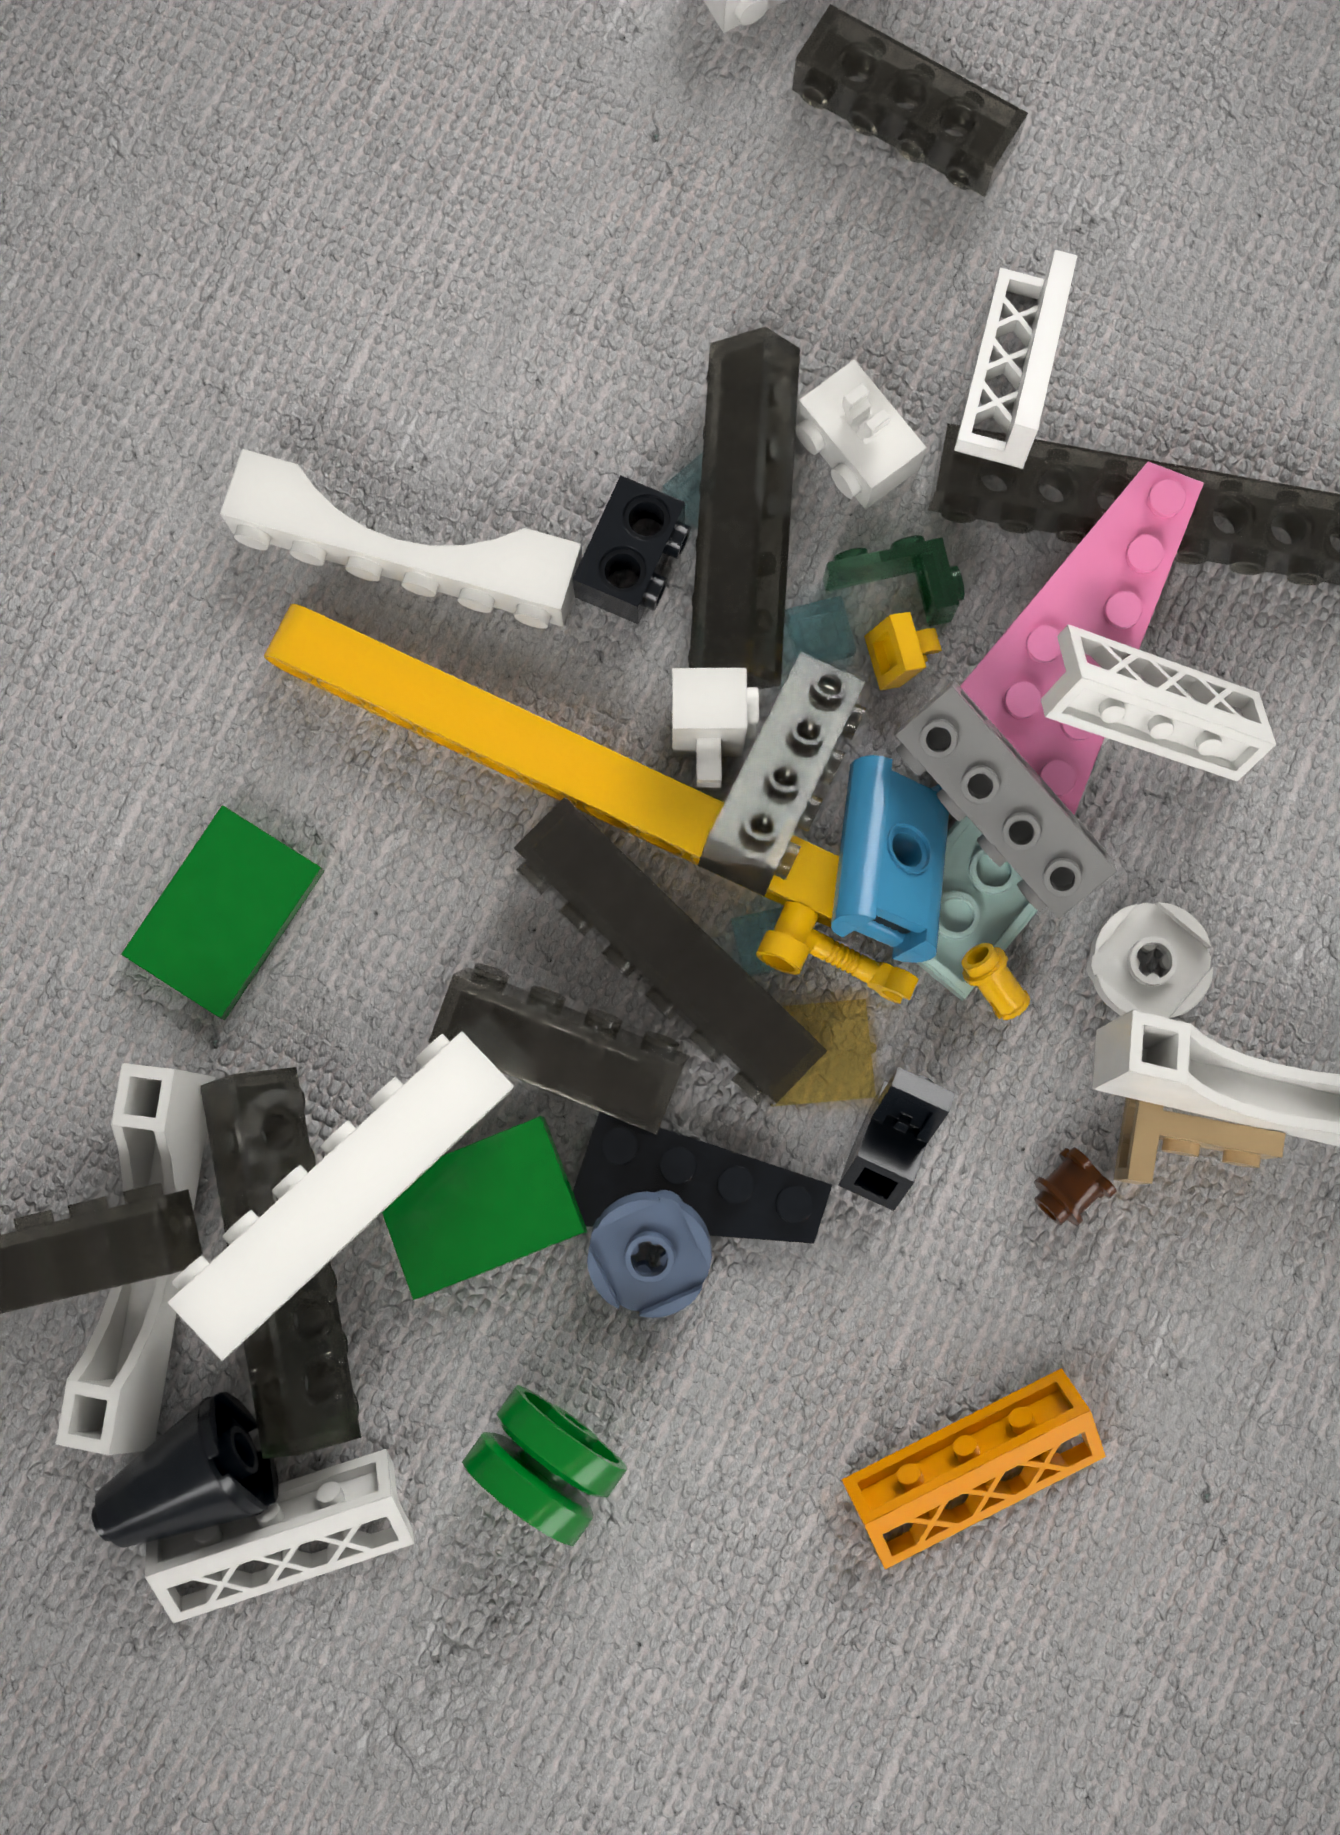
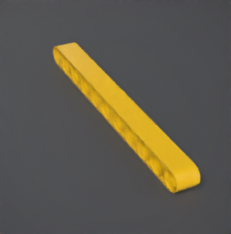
M290 604L264 654V658L277 668L782 906L787 901L805 905L818 914V923L831 928L839 862L838 855L298 604Z

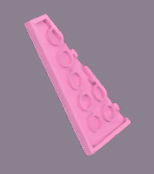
M1149 461L960 685L1074 815L1105 737L1044 716L1041 698L1066 672L1057 636L1069 624L1133 648H1140L1204 485V482ZM1085 654L1087 663L1101 667L1091 656Z

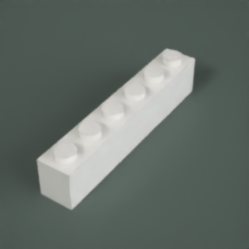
M463 1031L451 1041L444 1034H441L430 1043L415 1059L422 1067L404 1085L397 1077L389 1081L369 1100L368 1104L375 1111L357 1128L349 1120L345 1122L321 1144L320 1148L327 1156L314 1168L307 1172L299 1165L273 1188L271 1192L279 1199L260 1217L253 1210H250L223 1234L222 1237L229 1244L225 1250L210 1263L201 1255L173 1280L172 1284L179 1292L167 1303L221 1361L231 1355L514 1088L513 1084Z

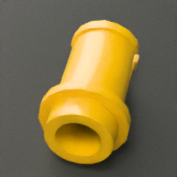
M981 943L971 948L962 958L963 978L969 985L977 986L998 1019H1013L1027 1009L1030 1004V996L1007 967L1008 957L1004 950L999 947H993L990 943Z

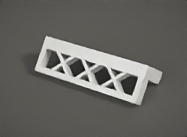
M1055 250L1045 279L1000 268L954 451L1023 469L1039 428L1077 255ZM1006 291L1038 299L1037 306L1019 313L1006 298ZM1014 332L1026 348L1008 355L996 338ZM1004 374L1016 391L997 398L985 381ZM993 417L1006 434L1005 442L972 433L973 425Z
M1069 624L1057 636L1066 672L1041 698L1046 718L1234 781L1242 778L1276 746L1259 692ZM1085 654L1091 656L1101 667L1087 663ZM1135 672L1139 673L1149 684H1146ZM1183 689L1187 690L1197 701L1193 700ZM1231 706L1241 709L1243 717H1241Z
M387 1449L278 1484V1498L276 1502L268 1506V1509L259 1515L146 1542L145 1578L172 1623L174 1624L413 1545V1529L397 1496L394 1464ZM386 1516L392 1525L391 1528L373 1534L358 1531L362 1524ZM313 1540L330 1543L327 1549L312 1554L297 1550L301 1544ZM253 1560L269 1563L267 1569L254 1573L236 1570L240 1564ZM192 1580L209 1584L206 1589L182 1597L175 1588L177 1585Z

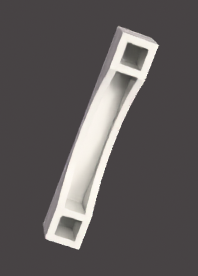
M245 449L241 450L220 515L234 534V538L248 547L267 550L269 544L290 550L291 556L311 565L322 566L325 560L345 565L346 571L364 580L379 581L380 576L401 581V585L406 590L421 596L435 597L436 592L458 597V602L461 605L474 611L490 613L494 607L515 613L514 618L517 621L540 629L547 628L549 623L564 627L574 596L572 579L583 557L581 543L527 528H522L497 539L467 545L430 546L397 540L368 529L339 511L313 486L298 464Z
M1131 1010L1096 1030L1093 1090L1252 1127L1282 1132L1287 1135L1340 1147V1074L1311 1071L1251 1057L1217 1043L1203 1035L1190 1023L1137 1010Z
M122 1063L111 1122L119 1152L123 1181V1221L119 1254L112 1285L100 1320L83 1355L67 1378L55 1445L104 1455H117L144 1451L156 1440L177 1313L167 1302L179 1292L172 1282L184 1270L216 1077L170 1068Z

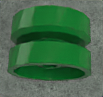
M517 1385L496 1413L501 1427L511 1439L497 1433L483 1432L463 1459L462 1464L481 1487L523 1521L562 1544L574 1546L593 1519V1512L589 1502L577 1489L595 1497H608L627 1471V1466L588 1427L571 1414L529 1389Z

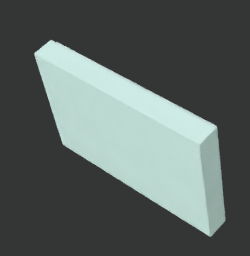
M967 816L961 821L957 820L947 832L936 956L931 960L916 963L961 1001L975 987L966 983L963 978L961 962L964 955L971 948L981 943H990L993 947H999L1005 951L1038 911L1019 890L1017 883L1022 880V877L1008 862H1005L1001 867L998 866L981 848L977 838L982 835V832Z

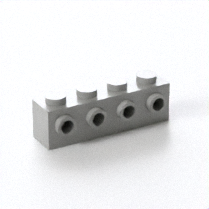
M955 680L951 681L898 728L895 736L902 744L896 748V751L902 760L918 776L927 771L942 788L936 795L943 806L958 821L963 820L967 816L982 832V835L977 838L981 848L998 866L1001 867L1005 862H1008L1022 877V880L1017 883L1019 890L1039 912L1048 907L1060 919L1117 872L1114 859Z

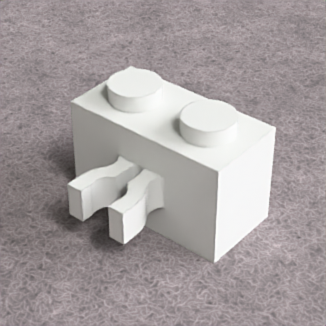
M852 360L799 399L795 419V432L800 442L811 454L816 455L820 453L832 468L831 476L838 489L849 499L855 496L865 510L919 471L927 447L855 360Z
M672 668V757H696V790H720L722 781L721 757H742L745 739H755L756 724H758L759 718L758 687H747V668Z

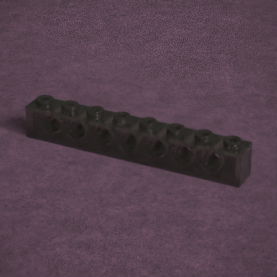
M948 423L939 446L928 511L939 512L943 518L949 521L971 523L978 519L999 523L1001 529L1012 533L1023 534L1038 530L1055 533L1056 537L1061 541L1079 544L1107 511L1100 506L1097 497L1108 496L1116 500L1149 461L1204 482L1174 560L1176 562L1189 565L1203 564L1206 561L1229 565L1231 571L1243 575H1258L1263 572L1287 575L1288 581L1298 585H1317L1322 582L1340 585V552L1332 546L1330 537L1340 539V494L1034 439L1022 469L954 451L960 425ZM977 428L972 429L974 434L1005 442L1006 434ZM987 475L996 476L1005 483L1007 490H990L983 484L981 477ZM1045 485L1055 487L1061 492L1064 501L1053 502L1047 500L1041 494L1039 487ZM1220 516L1227 519L1233 525L1235 533L1230 534L1221 531L1215 525L1213 517ZM1272 527L1284 529L1289 534L1292 544L1280 542L1274 536Z

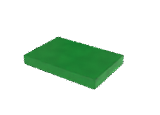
M222 805L121 955L215 1016L226 1020L325 871L317 864Z
M543 1116L443 1155L382 1212L413 1300L423 1298L588 1232L548 1124Z

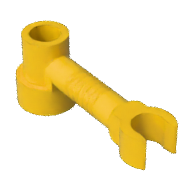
M793 901L785 902L774 929L765 932L756 951L757 958L763 963L792 975L800 974L808 954H811L821 960H825L826 963H830L832 966L835 965L836 968H840L848 974L851 973L852 976L867 983V986L876 991L880 996L897 1004H900L903 998L911 999L919 980L915 975L904 969L891 966L885 962H877L813 929L817 922L818 914L809 907Z

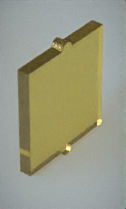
M866 999L761 1008L765 1051L761 1053L760 1060L767 1066L770 1107L875 1098L871 1054L876 1052L877 1047L875 1043L870 1042Z

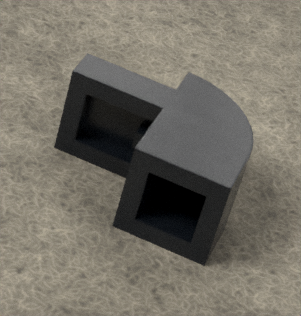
M898 1067L889 1082L884 1080L876 1094L852 1146L838 1186L894 1211L914 1184L927 1143L948 1115L955 1093L935 1084L925 1076L913 1074Z

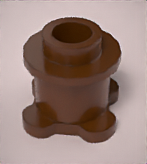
M1073 1147L1071 1150L1065 1148L1059 1154L1063 1163L1046 1179L1038 1177L1034 1181L1036 1188L1040 1192L1034 1198L1036 1204L1052 1221L1060 1226L1066 1220L1078 1226L1083 1221L1081 1214L1098 1197L1102 1198L1105 1195L1111 1198L1117 1192L1114 1185L1095 1168L1087 1156L1079 1149Z

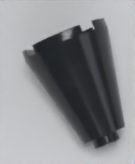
M220 1392L212 1397H206L100 1488L96 1493L95 1506L91 1513L93 1525L99 1536L105 1541H111L118 1547L126 1548L256 1516L268 1509V1506L274 1504L278 1498V1475L269 1445L257 1451L249 1432L259 1428V1425L243 1403L228 1392Z

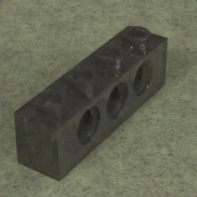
M832 4L825 11L795 61L792 90L798 93L807 104L817 109L825 108L847 120L857 132L866 136L874 135L897 148L898 152L907 160L915 163H924L944 174L954 186L963 190H973L983 197L987 195L1016 148L1028 112ZM857 76L865 79V81H853L848 77ZM907 103L912 105L914 108L905 109L898 106L897 104ZM945 130H956L964 136H953Z

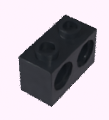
M620 475L572 579L575 598L639 625L645 609L648 608L655 611L663 596L668 578L661 574L669 556L679 559L687 543L691 526L684 524L685 502ZM646 518L653 519L662 526L656 534L650 536L639 535L631 527L637 521ZM621 569L630 570L639 577L634 585L627 588L613 586L609 583L608 578L613 572Z

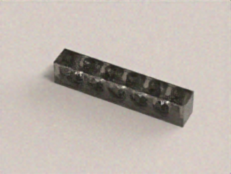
M296 1067L237 1073L200 1085L225 1232L250 1210H253L258 1217L264 1214L275 1203L271 1192L273 1188L297 1166L301 1165L307 1172L316 1166L315 1154L310 1147L304 1113L305 1096L299 1085ZM262 1130L264 1131L266 1136V1143L262 1136ZM331 1261L243 1342L263 1459L298 1456L361 1438L358 1421L359 1403L353 1392L347 1358L348 1341L342 1329L336 1295L337 1278L331 1267ZM294 1313L296 1314V1317H297V1322H298L297 1328H296L295 1322H294ZM305 1377L308 1380V1391L305 1386Z

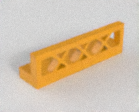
M1060 1368L841 1480L884 1569H887L1105 1458L1106 1455L1091 1410L1063 1369ZM1079 1434L1082 1435L1084 1442L1061 1454L1056 1453L1062 1443ZM1018 1465L1024 1466L1018 1476L1006 1482L1000 1481L1005 1472ZM961 1494H969L963 1504L951 1510L944 1509L950 1500ZM906 1522L913 1523L908 1532L888 1542L885 1541L883 1534Z

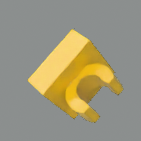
M910 612L887 616L864 636L880 691L901 687L926 668L925 663L928 661L926 655L942 651L936 629L926 628L916 631Z

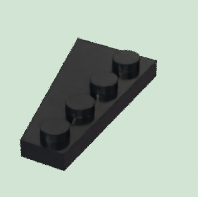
M600 1108L573 1194L585 1226L593 1227L595 1221L602 1215L604 1210L624 1196L638 1192L668 1190L679 1195L684 1203L691 1206L699 1214L710 1236L814 1244L832 1184Z

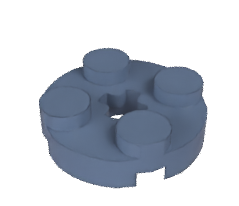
M668 1190L633 1193L612 1203L595 1221L592 1227L587 1258L589 1275L601 1297L614 1307L619 1309L621 1305L628 1310L639 1311V1316L660 1318L669 1316L690 1305L702 1290L703 1282L710 1270L712 1258L711 1239L708 1229L699 1214L691 1206L684 1203L676 1193ZM650 1241L653 1245L660 1244L665 1249L660 1254L661 1265L652 1268L647 1260L635 1261L633 1255L639 1252L640 1243Z

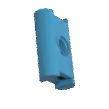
M877 755L862 756L850 764L831 929L841 937L856 931L893 947L892 959L910 963L925 962L936 956L949 820V811L943 806L936 795L942 788L939 784L932 788L926 787L893 771V759Z

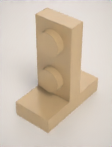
M1126 1097L1113 1180L1136 1185L1152 1184L1159 1140H1163L1161 1151L1199 1157L1201 1147L1222 1151L1223 1163L1260 1168L1261 1159L1283 1157L1286 1133L1165 1111L1162 1105Z

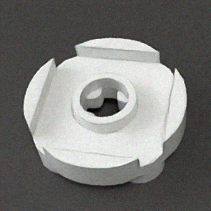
M1161 902L1156 904H1134L1124 907L1113 914L1098 929L1091 943L1090 957L1087 960L1086 970L1101 999L1121 1016L1131 1010H1137L1171 1019L1190 1011L1207 993L1213 977V967L1210 968L1211 957L1208 950L1211 944L1203 926L1184 909L1173 904ZM1157 948L1163 954L1159 964L1165 971L1160 977L1155 973L1145 976L1138 969L1141 962L1136 957L1139 949L1148 953Z

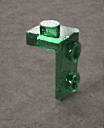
M921 535L909 536L893 542L890 545V549L868 553L866 548H854L843 551L833 558L834 561L827 563L823 577L825 591H832L915 572L928 627L951 622L959 606V601L964 600L965 596L961 572L958 566L950 567L942 537L925 541L924 536Z

